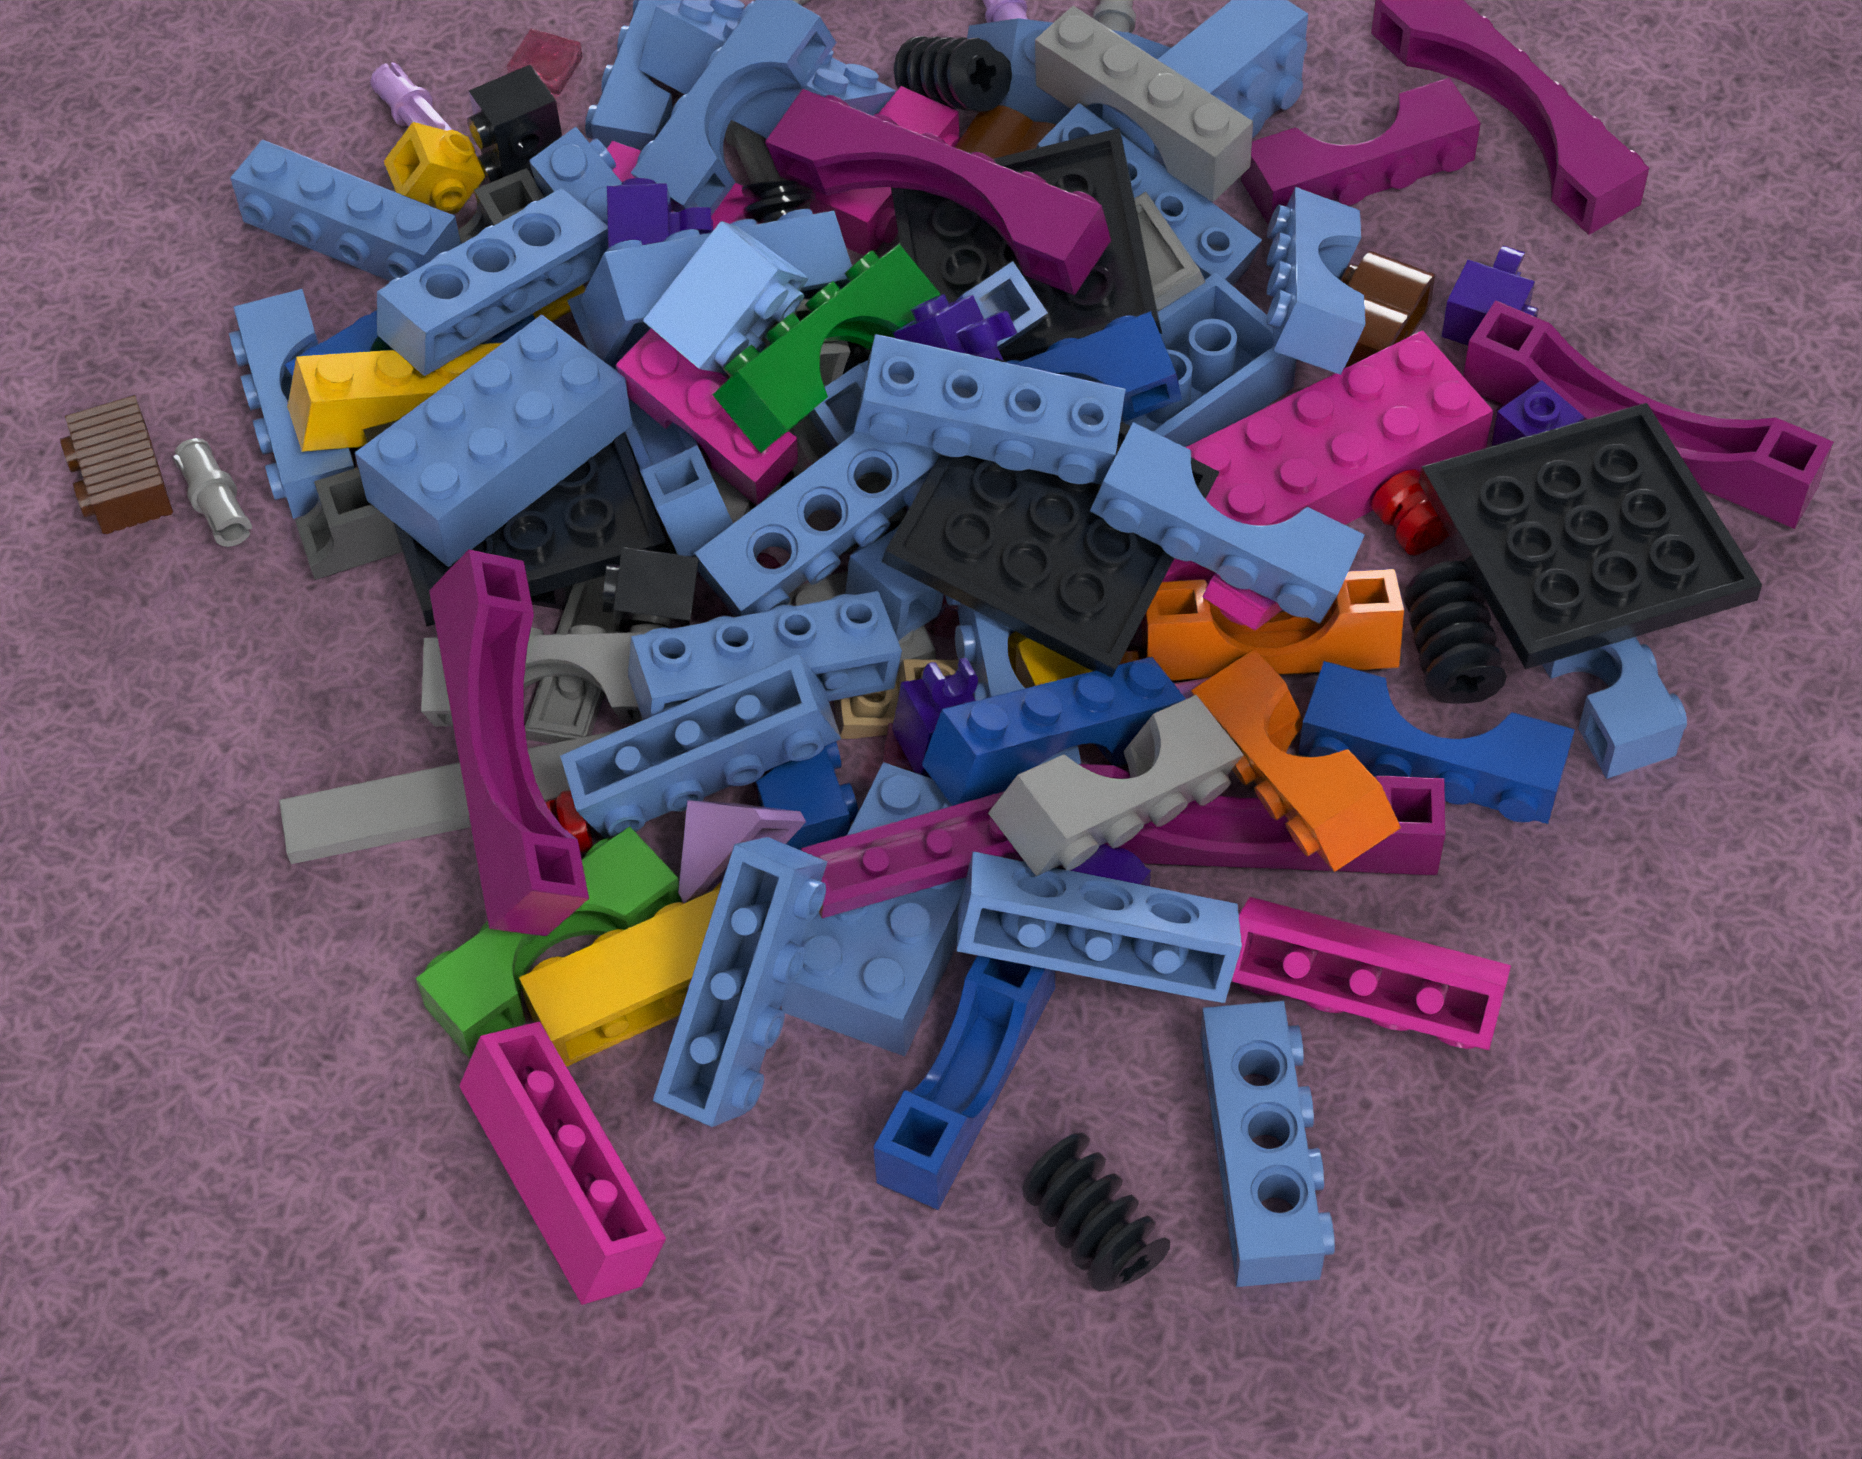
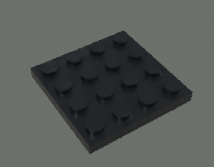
M1120 128L993 159L998 165L1016 172L1028 171L1035 173L1049 185L1067 192H1084L1102 205L1111 241L1075 295L1025 276L1014 252L998 231L972 210L948 198L921 190L891 187L900 245L939 293L945 294L948 303L956 301L964 293L1013 261L1048 312L1037 326L999 351L1005 362L1010 360H1026L1046 352L1051 345L1066 338L1080 339L1103 330L1107 324L1119 317L1129 315L1137 317L1150 311L1159 333L1162 334Z
M997 357L995 358L996 361L1005 362ZM1123 422L1120 423L1116 455L1131 427ZM940 454L887 546L882 562L1091 671L1097 670L1112 678L1165 578L1174 557L1167 554L1160 545L1135 533H1125L1116 530L1104 518L1090 512L1101 484L1091 482L1087 484H1073L1064 481L1058 475L1031 469L1014 471L1005 469L990 460L967 455L949 457ZM1191 457L1193 478L1199 491L1206 499L1219 471Z
M1647 403L1421 467L1419 483L1525 670L1758 600L1762 583Z
M398 420L363 429L366 442H370ZM624 432L472 549L524 561L531 597L605 576L607 563L620 565L622 547L668 553L665 537ZM393 522L426 626L434 625L435 620L429 590L458 560L452 563L450 567L446 566Z

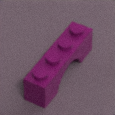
M1448 77L1399 93L1395 122L1385 133L1367 142L1353 145L1330 144L1314 139L1296 127L1252 141L1250 168L1241 175V182L1269 226L1274 210L1279 204L1287 206L1295 187L1350 206L1360 202L1368 195L1392 187L1402 189L1413 184L1417 179L1441 171H1457L1468 162L1475 160L1481 123L1451 78Z

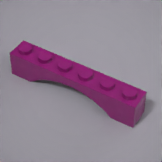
M1375 0L1371 34L1404 65L1434 71L1475 87L1490 95L1511 111L1525 126L1543 154L1550 177L1551 201L1588 235L1641 205L1649 167L1643 162L1642 158L1611 134L1599 118L1590 115L1570 97L1561 84L1554 82L1540 70L1523 50L1516 48L1500 34L1489 19L1479 15L1464 0Z
M802 89L765 141L780 177L790 181H797L798 184L822 194L832 195L854 189L880 187L913 189L948 198L972 210L998 231L1014 252L1025 276L1072 295L1077 293L1111 241L1102 205L1090 195L1080 191L1070 193L1049 185L1043 178L1032 172L1024 171L1019 173L998 165L992 158L983 153L972 152L970 154L954 148L932 133H923L921 135L900 127L895 121L883 114H874L872 116L850 107L845 101L834 95L823 97Z
M1496 300L1469 340L1463 377L1478 394L1507 405L1543 380L1585 416L1584 420L1647 403L1702 490L1793 529L1798 525L1819 487L1834 441L1776 417L1754 420L1716 418L1686 412L1655 401L1622 385L1595 367L1575 350L1551 323Z
M468 549L429 592L489 929L547 936L589 899L578 839L560 825L547 807L536 783L528 754L524 724V675L534 612L525 565L522 560Z
M1079 764L1083 768L1104 777L1114 779L1130 778V773L1114 765ZM1376 776L1375 778L1382 785L1401 829L1337 871L1437 875L1446 836L1444 778ZM1218 796L1204 806H1199L1196 800L1188 803L1179 815L1165 825L1156 827L1152 821L1144 824L1143 828L1133 838L1117 847L1132 852L1143 863L1333 871L1317 852L1307 857L1288 832L1285 823L1289 820L1285 815L1278 820H1274L1259 798Z

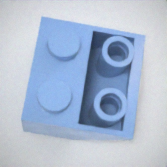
M720 221L643 321L698 369L727 374L723 368L750 345H753L759 353L764 350L766 344L761 339L775 321L780 323L784 318L797 310L804 298V294L800 290L809 278L738 226Z

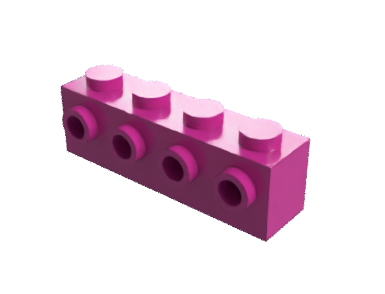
M1253 897L1248 898L1239 913L1242 948L1232 982L1239 983L1244 989L1261 995L1274 996L1280 994L1303 1000L1310 1007L1324 1012H1347L1370 1018L1373 1023L1391 1030L1407 1031L1411 1029L1430 1034L1454 1047L1465 1049L1478 1047L1490 1050L1511 965Z
M541 1022L480 1036L459 1087L581 1305L642 1287L666 1241V1237Z

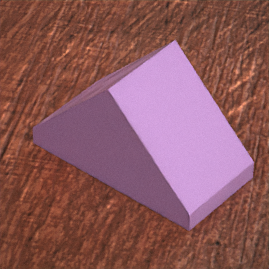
M687 800L678 892L682 901L686 903L711 892L723 881L734 844L765 837L786 844L806 823L800 811L738 803Z

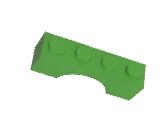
M630 826L614 838H606L599 841L587 852L582 860L589 899L550 934L540 936L489 929L487 921L477 935L456 950L446 951L435 957L428 964L425 971L416 977L425 1008L469 1059H471L480 1036L522 1026L526 1023L521 1005L522 987L519 977L527 974L534 961L548 948L572 937L583 935L601 936L611 930H626L652 918L663 907L672 903L682 902L678 893V877Z

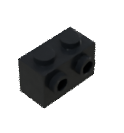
M531 64L469 90L473 115L467 117V123L474 141L481 149V155L477 156L485 174L483 180L485 184L526 168L535 181L529 160L562 137L556 99Z

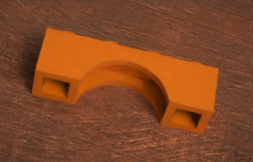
M1395 569L1348 572L1336 599L1321 623L1308 617H1296L1284 611L1276 614L1254 631L1247 625H1240L1227 619L1219 607L1203 598V594L1208 586L1206 580L1162 582L1142 620L1144 658L1153 657L1171 681L1212 677L1253 649L1278 674L1320 672L1324 661L1363 671L1399 668L1404 608Z
M1255 649L1191 690L1193 696L1197 695L1244 754L1232 768L1233 772L1244 785L1253 780L1256 782L1257 786L1254 787V790L1274 820H1278L1285 815L1289 820L1285 823L1288 832L1307 857L1317 852L1335 872L1401 829L1382 785L1349 749L1320 757H1300L1287 753L1293 738L1302 728L1303 719L1285 681Z

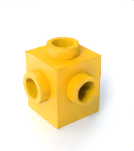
M416 122L411 123L384 160L396 193L449 214L458 213L471 195L475 193L474 189L478 188L485 178L474 146L468 136L455 130L446 131Z

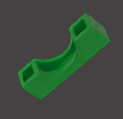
M900 244L880 259L873 250L870 251L844 273L850 280V283L840 290L835 282L832 281L805 304L811 313L800 321L792 312L764 336L771 344L759 353L753 345H750L723 368L730 378L712 395L760 453L781 438L828 398L820 373V353L824 342L834 340L849 341L871 350L875 334L895 338L893 332L915 320L911 313L912 308L941 295Z

